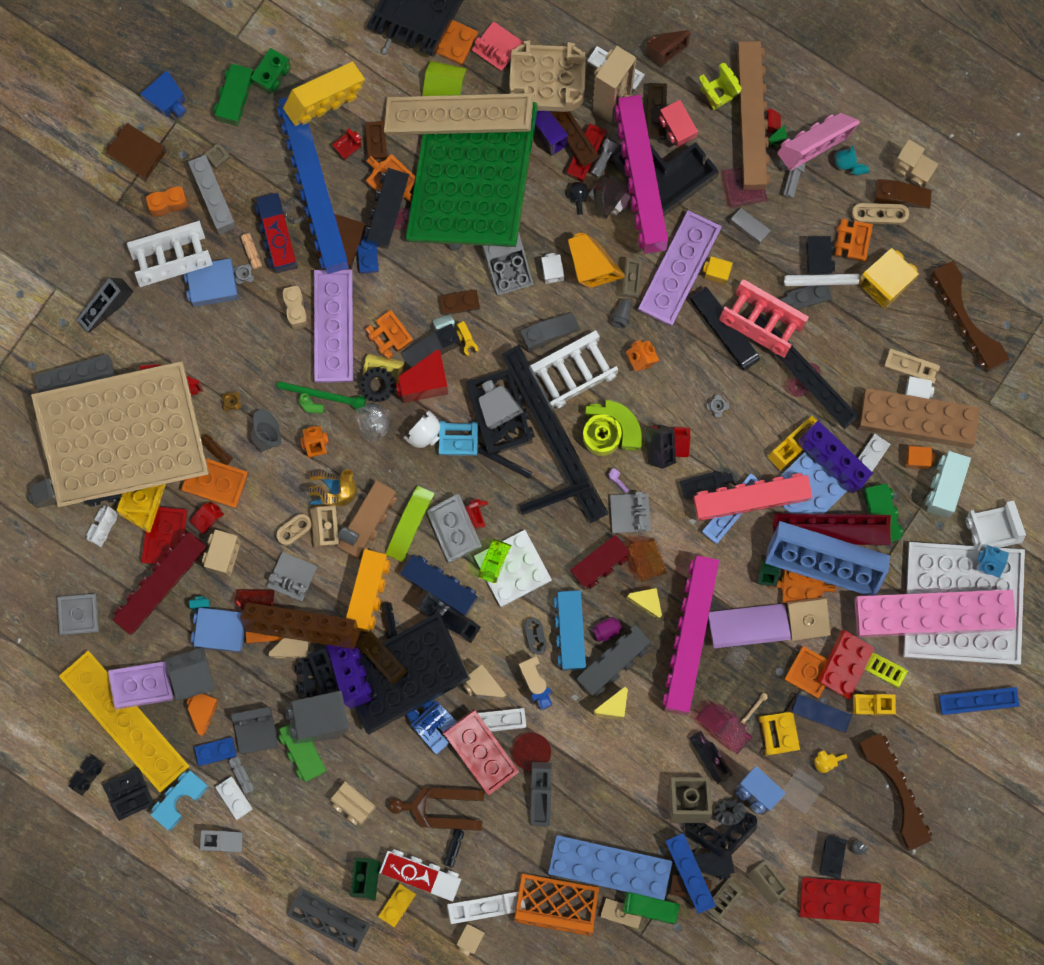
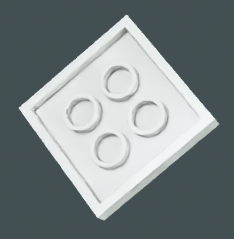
M526 530L474 556L500 607L552 581Z

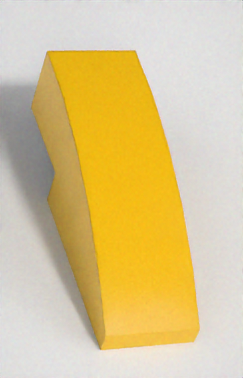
M813 416L799 426L768 456L770 461L780 471L803 451L797 441L809 426L817 421Z

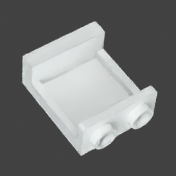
M1014 501L1007 502L1005 507L975 513L974 510H971L966 518L967 528L971 529L972 543L974 546H977L978 552L984 551L987 545L1000 548L1023 543L1026 536Z

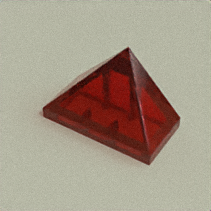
M236 589L235 604L242 610H244L246 603L272 606L274 604L275 590Z

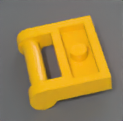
M786 712L758 717L759 723H762L766 756L800 750L794 714ZM771 721L775 723L778 748H774L769 724Z

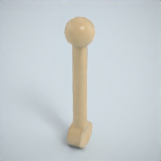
M766 693L760 695V699L740 722L741 726L745 724L758 706L767 700L768 696Z

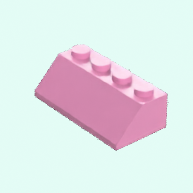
M843 113L836 116L830 115L824 120V123L819 124L818 122L809 131H802L797 134L795 139L784 141L777 154L789 171L848 139L860 122L858 119Z

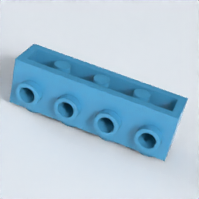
M581 590L558 592V597H554V608L558 609L559 616H555L556 628H560V635L556 636L557 647H561V655H558V667L562 666V671L586 670Z

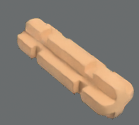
M243 234L241 239L243 244H245L244 247L249 260H251L252 268L254 270L261 268L262 263L260 258H258L259 255L254 242H252L251 234Z

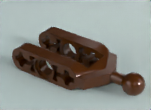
M422 788L412 803H403L402 800L396 798L392 799L388 805L390 812L394 814H399L402 811H412L421 828L482 831L483 821L430 818L425 817L426 798L484 801V791Z

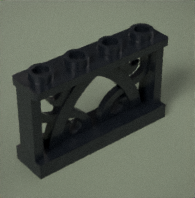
M509 369L476 380L466 381L488 456L532 444V438L535 437L532 426L528 427L526 421L529 420L527 409H523L521 402H524L522 393L517 391L515 386L517 383ZM492 380L494 385L499 380H505L509 385L508 392L510 394L513 393L515 401L523 410V413L519 414L521 422L516 421V416L507 421L505 426L501 424L499 426L500 431H498L497 427L494 431L488 428L479 403V398L486 393L483 389L477 390L476 387ZM520 427L524 432L522 438L518 440L511 438L508 432L511 431L513 434L518 435L515 429ZM504 436L510 442L494 447V444Z

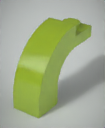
M606 400L605 407H601L600 404L586 406L585 417L591 418L595 415L606 414L619 423L622 431L621 450H641V428L638 420L628 408L611 400Z

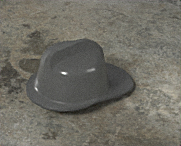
M265 410L256 411L253 415L252 442L258 447L259 452L271 449L272 447H278L281 444L278 421L271 413Z

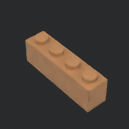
M376 480L348 527L360 534L357 542L352 546L341 540L337 546L338 549L359 560L363 556L364 549L369 550L367 545L370 540L374 541L379 531L377 528L380 523H385L388 514H386L388 509L395 506L398 500L396 497L397 492Z

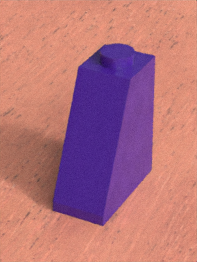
M537 110L534 130L552 156L567 147L568 135L550 111Z

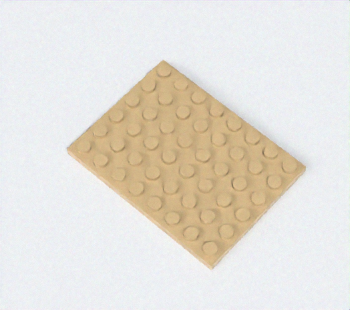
M183 361L31 394L58 507L209 474Z

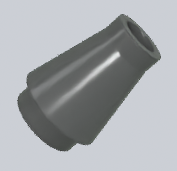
M621 299L613 313L611 323L615 327L626 328V325L629 324L632 303L630 300Z

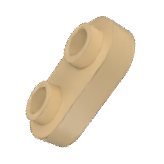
M304 514L295 516L277 531L278 541L284 546L295 543L311 530L312 522L310 518ZM305 522L306 526L304 528H300L299 523ZM289 533L290 538L284 539V534Z

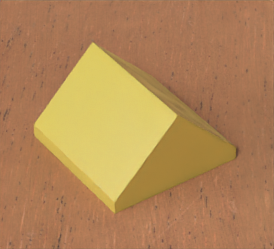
M624 687L595 709L593 713L595 717L623 720L628 689Z

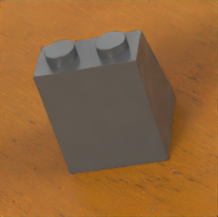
M342 691L292 701L286 708V717L288 720L290 719L291 725L289 735L293 739L294 744L337 739L349 729Z

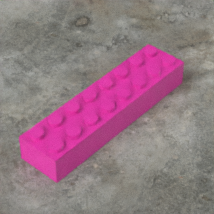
M641 95L618 98L614 115L615 121L619 122V129H617L619 140H623L621 142L622 158H626L624 169L625 175L629 176L628 191L629 194H633L631 207L632 212H636L634 219L635 229L640 231L638 233L639 249L643 248L644 254L665 251L667 249L668 237Z
M696 555L695 560L690 562L688 574H691V579H687L684 593L688 594L687 598L684 597L681 605V611L684 614L683 617L680 616L677 630L680 631L679 636L676 635L673 649H676V655L673 654L671 656L669 666L673 670L672 674H668L665 686L669 687L668 693L664 694L662 706H665V712L685 716L690 712L719 560Z

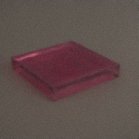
M742 167L723 171L730 208L767 202L766 190H743Z

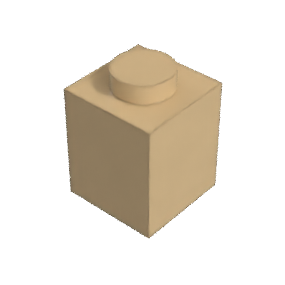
M467 924L457 943V946L460 947L458 951L468 956L470 953L475 954L485 933Z

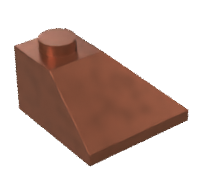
M684 30L660 34L658 37L654 36L647 42L646 52L661 68L689 45L691 32Z

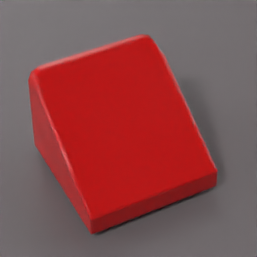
M769 109L766 114V119L768 120L767 132H777L781 128V115L775 110Z

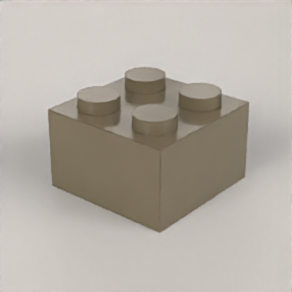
M671 777L668 785L670 823H709L712 816L710 778Z

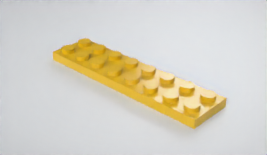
M90 651L83 654L59 675L61 680L160 793L190 768L188 763L138 706L114 709L108 672Z

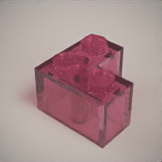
M710 701L695 719L704 729L716 736L726 748L738 755L752 738L747 732L749 728L742 722H738L739 717L732 711L727 713L728 710L720 703L716 705Z

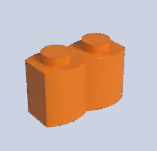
M172 187L165 192H154L146 197L152 216L155 217L166 215L170 211H181L188 207L186 195L182 187Z

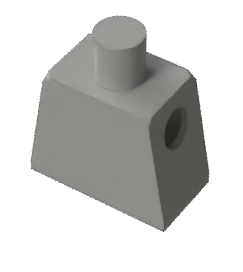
M492 380L482 384L486 394L479 398V403L488 428L493 430L523 413L521 407L505 387L499 386L496 388Z

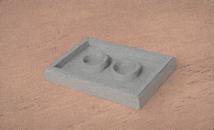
M456 494L426 511L448 563H452L482 547L460 494Z

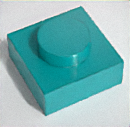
M205 596L194 597V600L189 601L192 611L199 608L211 609V601L206 599Z

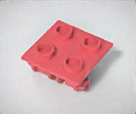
M493 21L482 37L476 39V45L472 48V51L502 71L511 60L512 50L522 45L523 41Z

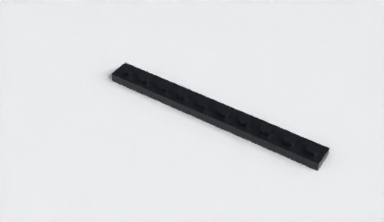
M520 345L504 352L501 355L568 482L572 486L585 480L590 481L592 489L576 495L590 523L608 515L606 507Z

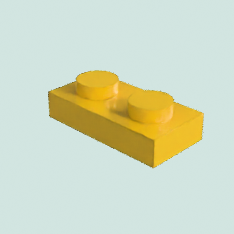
M399 884L378 917L395 928L416 894Z

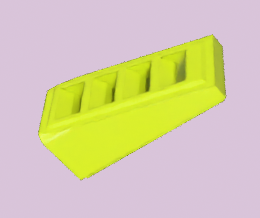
M872 653L865 668V671L895 688L900 687L908 672L903 667L875 653ZM875 660H878L876 668L874 670L871 669ZM885 664L886 666L882 673H879L881 665ZM892 668L893 670L889 677L885 676L888 669ZM896 671H898L900 674L898 675L895 681L893 680V677Z

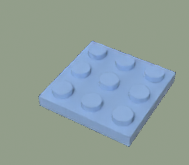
M806 451L780 476L788 479L792 478L791 475L803 473V476L808 475L813 498L811 501L782 506L789 514H825L847 492L843 485L836 478H833L829 471L818 464L815 458Z

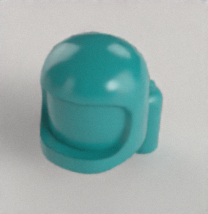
M854 145L850 149L838 150L835 153L834 162L838 169H853L851 174L856 176L870 173L869 165L858 164Z

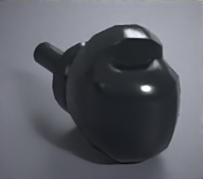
M575 182L567 189V195L573 199V203H577L578 215H583L582 203L586 202L587 185L584 182Z

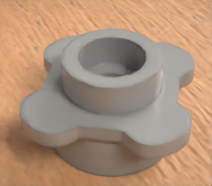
M250 264L234 268L237 284L247 281L249 283L253 282L254 276L252 275V266Z
M720 395L714 396L712 402L707 404V410H711L716 418H720L722 413L729 409V403L725 402Z

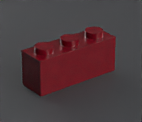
M614 535L574 566L570 573L584 590L587 588L591 590L599 583L598 579L602 576L606 578L614 572L612 568L618 564L620 566L625 564L629 560L630 551L618 536Z

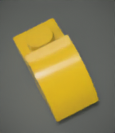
M891 694L853 695V714L870 716L896 714V696Z

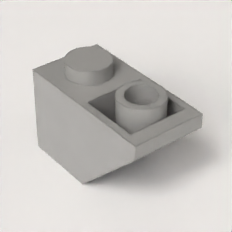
M201 830L200 850L242 853L243 833Z

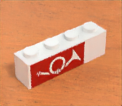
M395 849L392 852L387 851L379 872L380 874L449 901H454L462 880L458 878L459 874L450 870L447 873L441 872V867L431 863L428 867L421 864V859L411 856V859L403 857V852Z

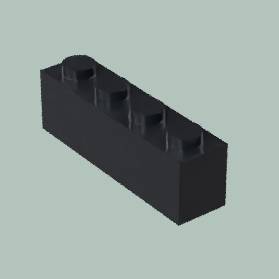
M387 168L386 173L382 172L380 183L383 186L381 191L377 190L374 201L378 203L376 209L372 208L369 219H372L371 227L367 226L364 237H367L366 243L388 249L410 174Z

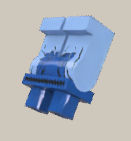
M432 700L423 705L426 711L422 715L416 710L406 715L412 723L411 726L437 755L449 744L448 740L437 728L444 732L457 721L438 701Z

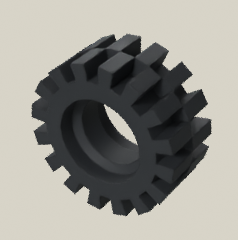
M381 367L368 370L360 381V389L363 396L365 395L366 399L372 402L379 403L387 400L393 394L396 386L395 378L391 375L392 373ZM376 377L383 379L385 382L384 390L381 392L373 391L370 385L372 379Z

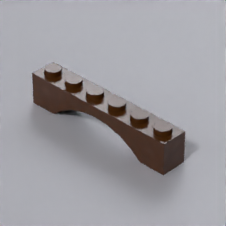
M954 260L934 270L931 274V282L941 292L940 297L943 303L949 306V313L954 321L957 320L961 335L963 337L966 336L969 341L968 347L978 357L977 362L980 368L988 373L1007 363L1010 358L1002 344L982 333L968 317L962 300L961 285L963 276Z
M879 733L859 742L858 746L865 761L882 771L892 782L898 793L902 809L900 836L907 850L910 851L932 841V832L929 826H925L922 818H924L923 813L919 807L916 808L913 802L915 796L912 790H908L905 782H907L906 777L902 771L899 772L896 766L898 760L895 754H891L888 749L890 744L887 737Z

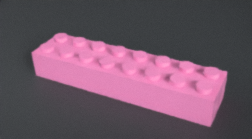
M1013 590L857 596L855 598L857 638L1003 632L1016 629Z

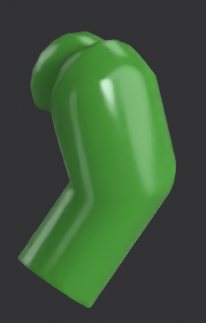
M307 393L299 396V404L305 412L324 414V404H314Z

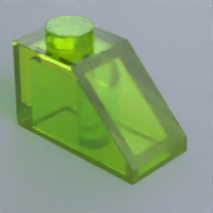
M493 539L483 560L478 577L496 584L512 545Z

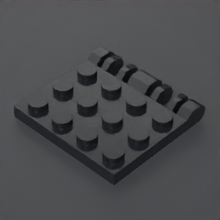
M380 0L367 24V30L382 35L387 23H389L391 26L387 31V38L392 39L394 37V41L405 46L409 43V47L415 48L419 37H422L424 39L420 44L419 51L434 57L463 0Z

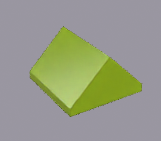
M430 61L425 74L422 96L461 95L467 68Z

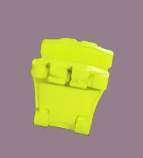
M726 63L719 65L720 77L709 83L704 74L699 78V82L702 84L700 90L703 95L705 94L713 110L736 98L742 89L738 79ZM717 88L722 89L724 95L720 98L715 92Z

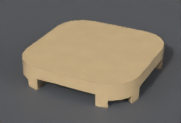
M530 40L523 41V44L516 47L515 50L513 49L511 53L509 94L532 93L534 96L533 102L538 104V111L566 112L579 108L583 103L585 93V52L575 47V43L568 42L566 47L530 45Z

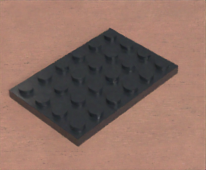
M439 612L383 642L385 647L408 671L394 685L365 653L361 654L360 663L366 670L365 680L369 683L372 693H370L371 701L356 706L355 709L365 732L370 735L471 679Z

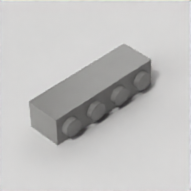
M206 155L189 161L188 163L218 234L221 235L235 229V222Z

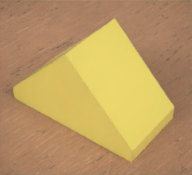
M657 588L634 592L628 595L627 600L657 620H660L662 613Z

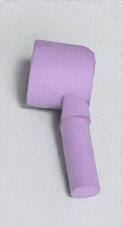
M614 468L611 469L608 473V479L618 484L627 493L629 489L618 479L621 473Z

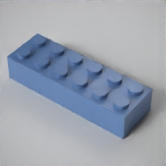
M779 521L767 547L765 563L861 594L876 596L889 571L890 556Z
M557 835L548 875L664 900L672 861Z

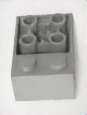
M519 232L516 247L482 246L497 296L534 285Z

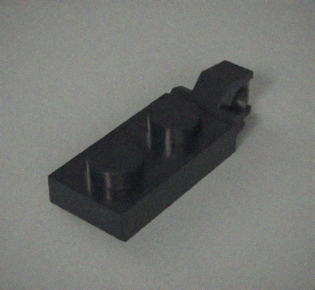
M715 471L682 480L679 483L685 501L693 499L701 491H708V493L716 492V489L734 482L732 473L722 475L721 472Z
M702 731L690 737L693 747L697 750L701 760L717 784L732 775L731 770L714 743L709 742Z

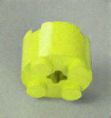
M606 414L591 417L583 430V443L586 449L591 454L597 456H607L613 453L620 444L621 427L615 419ZM599 432H602L603 435H605L604 439H601V437L599 436Z

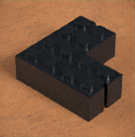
M696 142L668 163L663 161L650 144L663 216H666L718 177L719 170L709 158L705 161L706 154ZM620 151L613 156L612 164L629 183V176L625 175L624 169L626 158H622Z

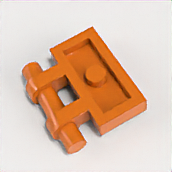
M841 219L840 225L837 227V241L834 242V256L841 257L842 251L845 250L848 251V259L865 262L873 224L854 221L852 228L847 227L848 220ZM846 234L851 235L850 243H844Z
M392 310L376 320L379 328L375 330L370 325L365 329L369 334V339L376 343L379 347L378 351L381 355L384 354L387 359L393 357V353L390 351L393 346L399 352L414 341ZM384 333L389 339L387 343H384L381 339V334Z

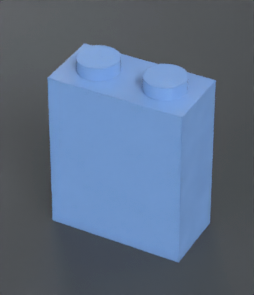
M231 258L213 261L211 266L184 274L185 284L189 283L190 289L186 291L188 302H192L193 306L197 307L239 299Z
M199 608L198 613L195 612L194 614L196 632H192L191 643H194V647L197 649L204 648L207 650L242 653L244 627L240 619L242 612Z

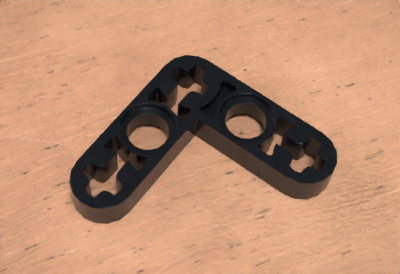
M749 813L745 814L740 822L733 824L723 835L705 823H685V834L721 858L730 857L757 829V817ZM733 833H740L742 836L740 838H733L731 835ZM711 835L714 839L707 841L704 839V836Z

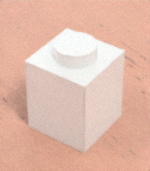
M550 253L542 257L541 263L545 284L564 281L561 256Z
M911 376L908 378L905 395L927 399L933 397L934 387H932L931 380Z

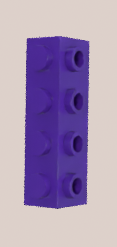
M819 421L810 425L797 441L803 450L809 452L818 464L826 468L829 474L836 478L852 494L860 490L873 474L867 466Z
M327 645L338 687L342 691L344 704L352 709L371 701V687L365 680L366 670L360 663L362 657L356 645L354 649Z

